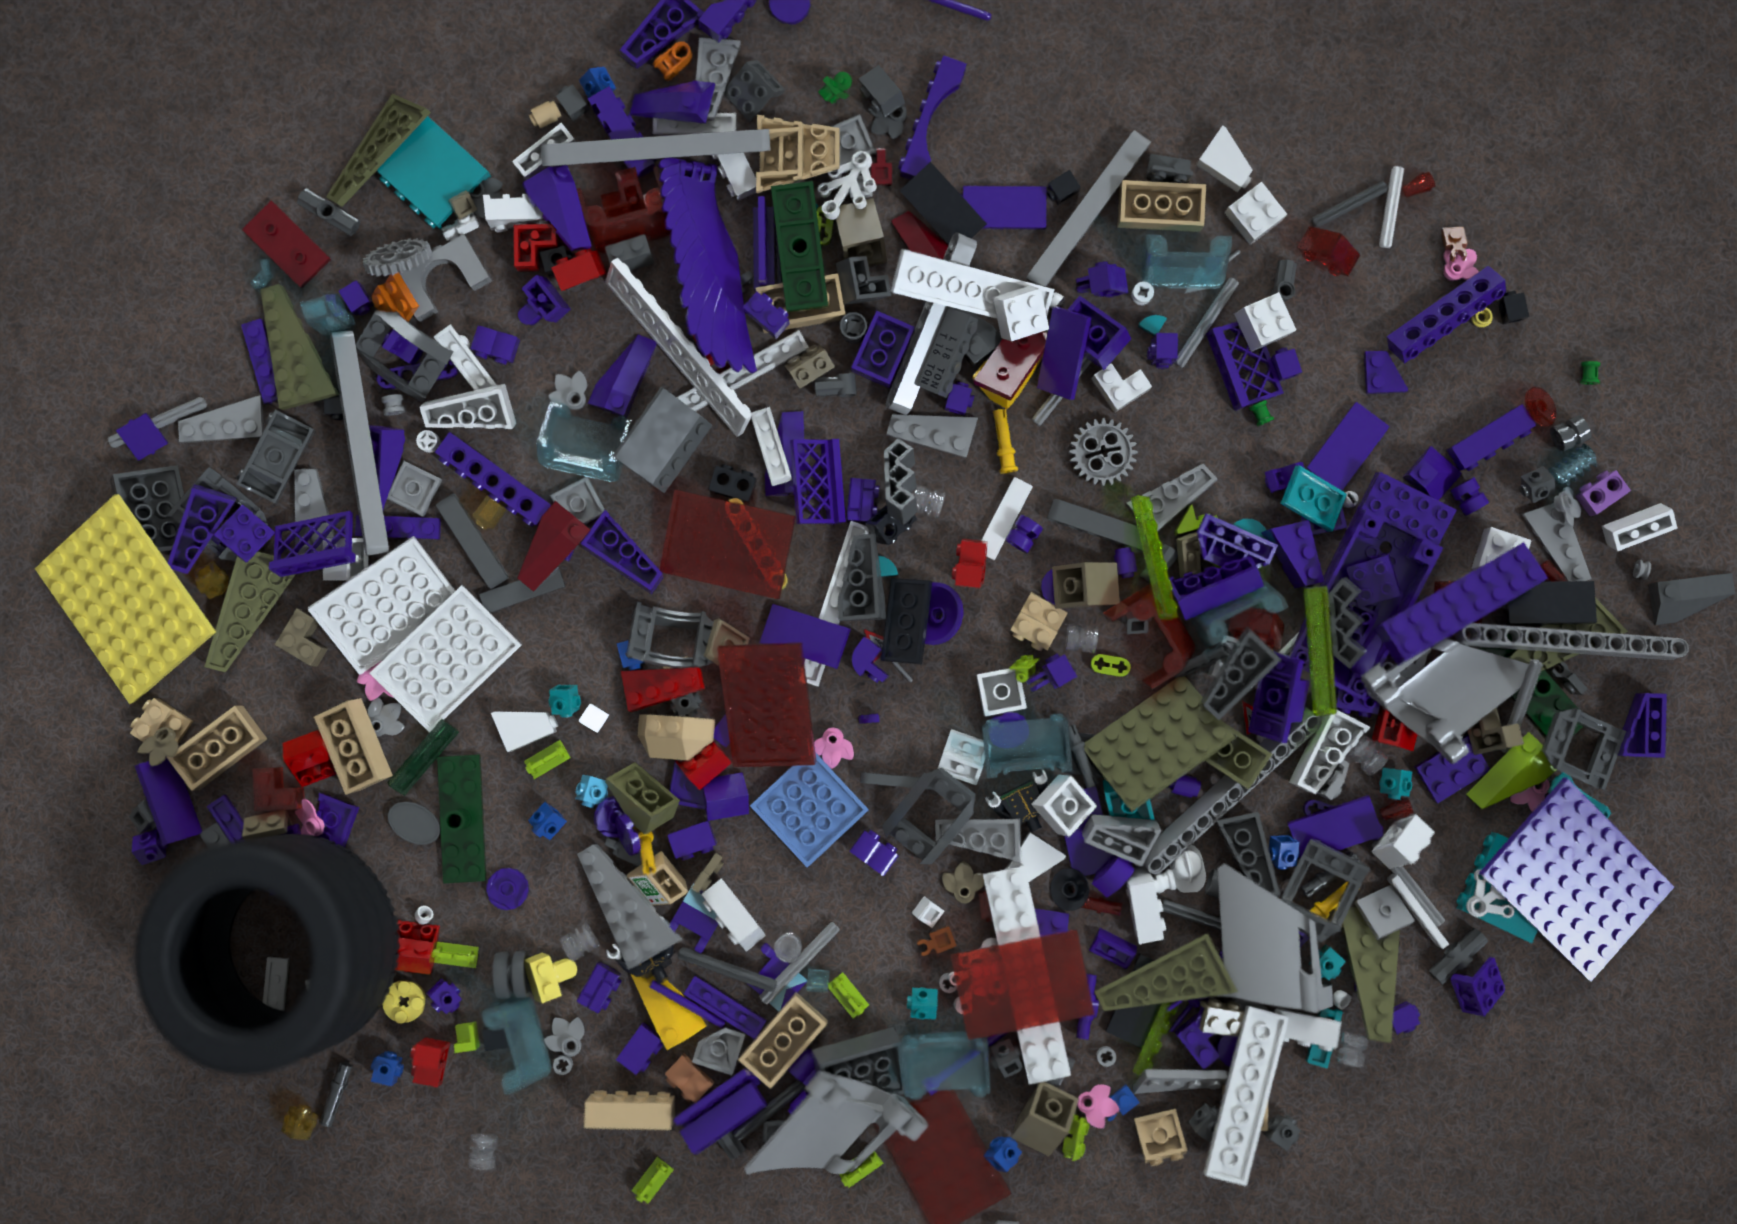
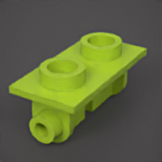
M1023 655L1021 659L1016 660L1010 666V669H1015L1017 681L1021 683L1026 682L1036 672L1035 664L1040 658H1033V655Z
M561 740L528 758L524 763L526 764L527 772L536 779L571 757Z
M437 942L432 957L435 958L434 963L476 968L479 947Z
M843 972L826 985L852 1018L862 1014L865 1011L864 1009L869 1006L868 1002Z
M1074 1114L1068 1132L1073 1134V1137L1066 1136L1064 1138L1063 1157L1072 1158L1073 1155L1072 1161L1080 1159L1085 1152L1084 1136L1089 1131V1123H1087L1086 1116L1079 1119V1115Z
M874 1151L853 1172L839 1174L842 1178L841 1181L850 1188L884 1163Z
M656 1157L631 1190L636 1194L635 1198L639 1202L645 1201L648 1204L674 1169L659 1157Z

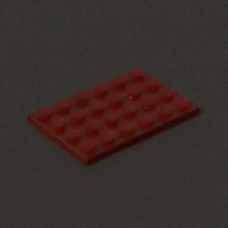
M674 490L660 571L670 575L780 599L796 516L686 491Z
M802 642L719 646L717 651L733 767L815 765L817 760Z
M1077 929L951 954L968 1040L1095 1015Z
M948 1080L937 1088L938 1091L933 1095L927 1092L909 1102L929 1125L915 1142L905 1134L902 1136L898 1129L885 1141L930 1224H960L1011 1195V1191L1001 1173L984 1158L983 1155L987 1152V1148Z

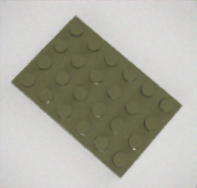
M1185 676L1177 677L1085 742L1084 751L1088 758L1131 812L1235 739V735L1221 719L1218 720L1203 706L1201 701L1203 697Z

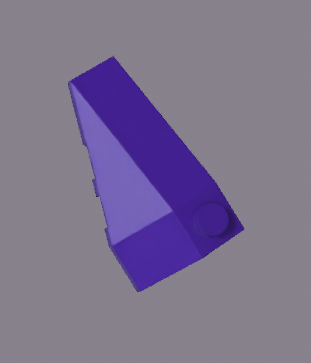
M637 335L596 383L588 404L627 419L657 343L654 340Z
M803 411L782 412L777 432L792 480L772 486L766 469V496L794 495L790 440L805 439ZM797 444L798 453L803 457L805 448ZM801 465L799 473L804 478L806 476V468ZM805 486L801 488V495L807 494Z
M369 425L382 509H384L403 453L405 435L402 429Z

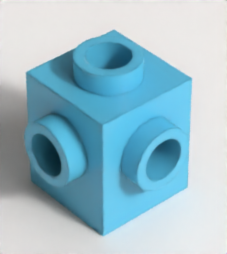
M582 775L581 782L576 787V799L582 801V805L594 808L595 805H599L608 796L606 780Z

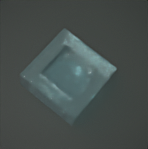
M808 969L806 991L828 993L829 971Z

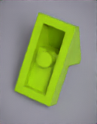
M1190 505L1175 530V536L1198 530L1204 515L1198 516L1199 520H1196L1193 506Z

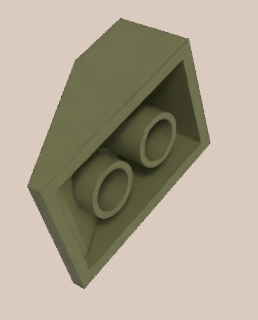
M1226 724L1235 735V739L1204 760V762L1249 790L1273 754Z
M636 762L606 778L605 782L622 810L630 817L634 826L643 834H648L674 818L680 800Z

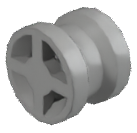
M387 395L381 398L382 403L385 405L384 415H397L405 412L401 403L403 400L402 395Z

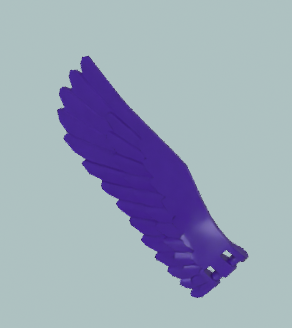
M665 158L658 164L663 169L659 180L663 182L660 189V195L664 198L662 211L667 212L665 229L671 230L670 244L671 247H675L674 262L680 265L677 272V281L683 285L680 300L682 307L687 308L686 324L688 334L695 335L697 346L703 356L711 354L715 365L719 368L724 367L726 361H728L731 368L737 373L741 371L742 365L748 372L754 373L757 371L743 309L744 302L738 254L723 223L716 202L714 183L717 175V165H704L703 162H686L683 159ZM704 173L707 174L706 180H703Z

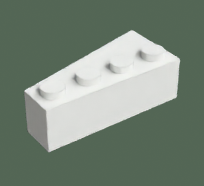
M505 384L427 401L420 406L425 427L513 429L516 425Z
M1324 708L1321 715L1322 724L1310 737L1289 783L1310 793L1316 794L1332 775V771L1336 766L1342 763L1345 755L1352 747H1355L1359 742V738L1370 728L1366 724L1334 708Z

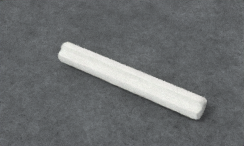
M1394 166L1391 169L1379 246L1382 248H1390L1392 246L1404 169L1398 166Z

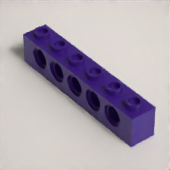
M1487 266L1388 335L1387 343L1389 350L1404 364L1410 359H1414L1420 352L1433 346L1443 336L1450 334L1453 329L1462 323H1466L1473 315L1483 311L1495 300L1500 299L1506 293L1505 279L1490 266Z
M450 432L435 451L440 456L438 458L440 462L446 466L452 464L457 468L455 470L457 474L464 479L467 476L473 480L472 485L481 491L483 488L488 490L490 498L498 503L502 500L507 504L505 508L514 515L517 512L524 516L522 521L531 527L534 524L539 526L542 515L551 506L547 501ZM459 452H463V461L456 462V455ZM476 464H480V473L474 475L472 468ZM493 476H497V485L494 487H490V478ZM514 488V497L507 499L506 491ZM530 500L532 502L531 509L524 511L522 508L523 503Z

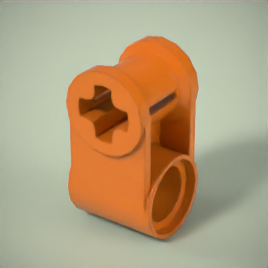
M677 42L655 59L653 66L661 71L665 81L673 79L692 61L693 55L690 47L685 42ZM680 51H687L686 56L681 58L677 56Z

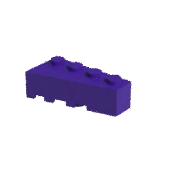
M660 0L622 46L620 56L635 69H638L698 25V20L704 12L690 0Z
M610 86L588 98L594 113L610 140L643 138L640 132L636 133L634 126H636L630 114L628 116L623 110L625 106L620 97L616 98ZM646 159L623 162L636 181L655 170L654 162L657 160Z
M194 484L168 560L172 570L186 574L189 573L234 504L236 497Z
M604 510L581 542L582 548L652 595L662 581L663 573L641 551L618 523L613 520L609 513Z
M1251 556L1224 563L1221 568L1213 566L1204 568L1205 572L1194 575L1192 572L1185 573L1183 578L1176 580L1174 577L1166 578L1171 593L1185 620L1264 587L1258 567Z

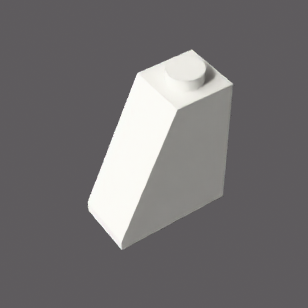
M1222 125L1196 165L1238 192L1241 187L1245 189L1252 178L1249 175L1252 172V168L1226 127Z
M491 713L507 752H512L557 732L555 728L558 727L554 715L550 716L549 713Z
M1028 832L1021 843V862L1010 860L1005 869L1024 865L1028 882L1064 860L1066 855Z

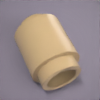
M547 101L531 109L532 114L529 115L533 125H539L540 129L561 117V113L554 101L550 103Z

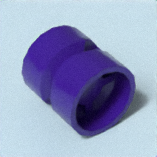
M1475 477L1450 490L1454 499L1460 501L1459 507L1464 516L1475 512L1489 503L1484 492H1479L1480 486Z
M1020 514L1014 524L1016 528L1009 531L1005 540L1027 554L1034 544L1032 540L1038 538L1043 528L1035 521Z

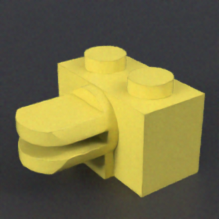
M539 953L524 959V967L534 1000L540 1003H545L562 996L558 983L573 978L577 973L575 962L567 958L552 963L550 955Z

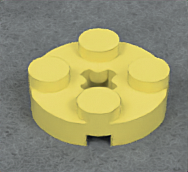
M399 980L389 987L390 991L382 1005L390 1019L402 1024L415 1020L423 1013L426 996L418 983ZM401 996L409 998L407 1002L408 1007L399 1004Z

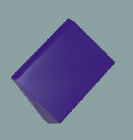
M743 772L716 776L702 788L707 821L749 814V795Z

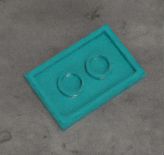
M1299 465L1295 466L1281 504L1324 530L1332 532L1347 494Z

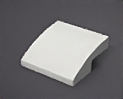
M951 729L937 769L943 768L954 778L977 785L991 743Z

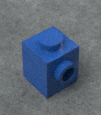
M629 640L617 643L623 668H629V671L642 668L641 664L646 662L629 658L625 655Z

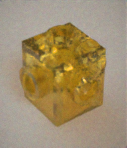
M214 561L194 570L196 586L201 594L205 593L209 599H212L227 591L229 577L225 570H220Z
M307 1105L289 1106L281 1131L291 1139L310 1140L318 1116Z

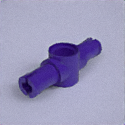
M1084 974L1082 993L1080 992L1079 996L1077 995L1075 1003L1077 1005H1075L1074 1014L1078 1018L1076 1038L1089 1040L1091 1021H1093L1094 1017H1097L1099 1000L1095 995L1096 975Z

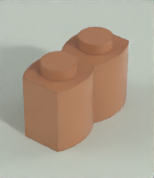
M685 1053L665 1073L667 1076L666 1081L673 1088L676 1086L680 1088L682 1097L689 1103L693 1101L696 1104L714 1084V1081L695 1063H692V1060Z

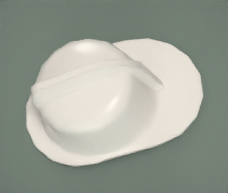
M1190 845L1169 864L1176 888L1183 893L1200 891L1206 881L1202 855L1195 846Z

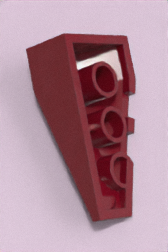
M907 211L891 220L908 251L943 260L948 244L914 214Z
M554 501L540 519L539 526L517 579L534 592L577 547L590 529L557 501Z

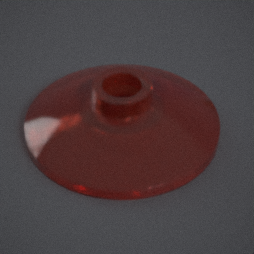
M1540 387L1530 388L1525 395V405L1529 415L1541 426L1547 427L1552 425L1557 416L1554 401L1544 389Z

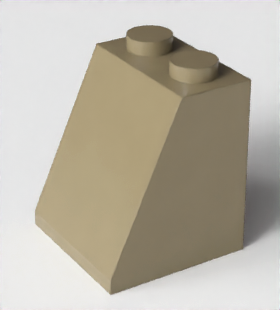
M874 198L867 199V205L863 209H857L854 203L840 205L839 216L835 219L844 259L867 256L868 267L887 263L885 241Z
M1084 562L1052 567L1055 609L1120 605L1117 563Z
M1039 1082L1019 1115L1011 1138L1050 1156L1067 1136L1079 1098L1046 1082Z

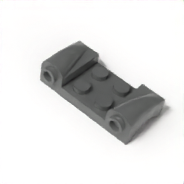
M275 410L274 413L271 412L266 420L267 426L245 468L239 471L236 479L238 480L237 485L278 504L287 487L286 484L316 430Z

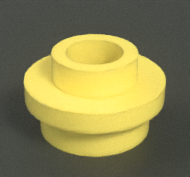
M1487 307L1471 317L1472 323L1479 328L1488 326L1493 319L1492 312ZM1479 314H1483V315H1484V317H1485L1484 321H1480V320H1479V318H1478V315H1479Z

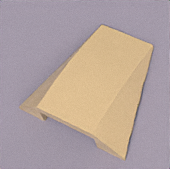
M757 115V130L769 129L771 151L760 152V172H756V193L770 190L771 186L790 184L840 169L839 128L818 124L807 125L799 121L788 122L783 121L781 118L774 117V119Z

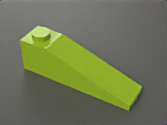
M1528 732L1522 738L1524 744L1513 746L1466 794L1480 809L1483 810L1534 785H1539L1557 771L1542 751L1543 744L1531 733Z

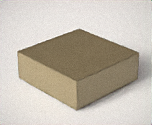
M467 190L448 200L459 220L477 210Z

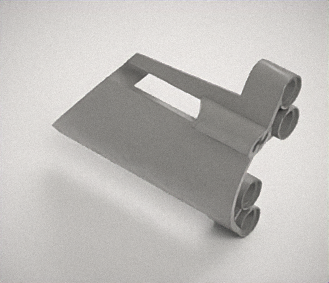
M1445 639L1400 666L1395 664L1385 671L1379 666L1381 664L1378 663L1361 677L1368 691L1367 694L1387 709L1409 729L1434 746L1448 762L1455 764L1470 752L1461 740L1463 738L1461 735L1521 688L1529 664ZM1431 648L1443 651L1442 654L1412 677H1403L1399 674Z
M1226 864L1218 868L1223 959L1224 965L1238 993L1217 996L1235 997L1309 1012H1319V1010L1332 1007V984H1322L1315 922ZM1298 927L1309 933L1311 975L1301 969Z
M819 1071L805 1088L806 1091L809 1090L810 1094L744 1167L746 1174L783 1168H824L833 1174L853 1172L897 1129L902 1136L905 1134L915 1142L929 1125L908 1101L898 1094H890L858 1080ZM871 1123L878 1124L879 1133L854 1160L845 1161L840 1158Z

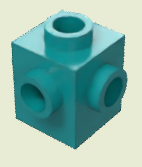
M557 685L549 690V707L551 708L552 715H560L562 718L571 717L573 713L580 709L581 698L578 695L577 685Z
M1383 768L1382 777L1379 782L1380 793L1388 794V798L1401 800V796L1409 797L1412 789V771Z
M1325 945L1321 950L1318 949L1321 979L1324 977L1330 980L1340 974V968L1346 961L1331 947Z
M912 988V996H907V1009H911L910 1018L936 1019L938 989Z

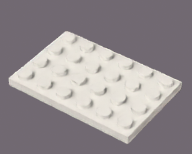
M413 536L309 606L308 611L358 674L361 675L386 658L455 592V589Z
M461 585L379 663L370 674L430 733L522 644Z

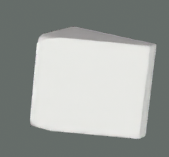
M589 704L579 722L598 733L609 715L595 705Z
M924 896L912 914L933 928L944 913V910Z

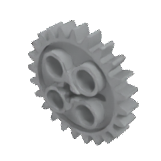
M411 238L408 240L402 239L398 242L393 241L390 245L384 244V247H377L375 251H370L371 254H367L366 258H363V265L367 274L370 273L371 276L375 274L376 276L382 274L384 276L394 275L398 272L403 273L404 270L410 271L412 267H419V264H424L425 260H429V257L432 256V251L428 241H424V239L418 240L416 238L412 241Z
M1105 418L1101 420V424H1098V421L1094 419L1093 426L1087 422L1085 424L1086 430L1081 427L1078 429L1081 436L1074 434L1073 437L1077 442L1070 443L1075 448L1069 451V454L1075 455L1070 462H1076L1077 464L1073 470L1080 469L1081 472L1078 477L1085 474V482L1091 478L1093 479L1094 486L1098 481H1100L1102 487L1106 481L1112 486L1113 479L1118 483L1121 482L1120 475L1127 477L1128 474L1125 470H1133L1129 463L1137 461L1132 457V455L1138 453V451L1132 450V447L1137 444L1136 442H1130L1133 434L1127 436L1128 428L1121 430V423L1113 426V419H1111L1109 424H1106ZM1107 435L1115 437L1116 443L1114 445L1106 442L1105 437ZM1087 440L1095 442L1096 447L1094 450L1086 448L1085 442ZM1102 447L1105 451L1121 447V450L1108 452L1105 457L1103 454L1091 458H1085V455L1098 453ZM1118 455L1121 458V464L1114 465L1111 462V456ZM1092 460L1100 462V470H1093L1090 463Z

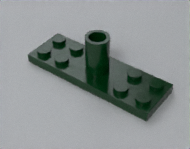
M813 181L771 186L786 311L793 312L828 307ZM799 248L805 249L802 253L795 252Z
M1507 633V639L1512 642V636ZM1490 647L1478 648V650L1506 658L1516 650ZM1543 670L1539 674L1525 714L1546 737L1554 714L1570 709H1578V707L1550 675ZM1519 690L1515 692L1512 696H1510L1515 702ZM1577 724L1573 735L1576 734L1582 728V726Z
M481 754L437 757L443 884L487 881ZM457 814L461 817V825L456 823L455 817Z

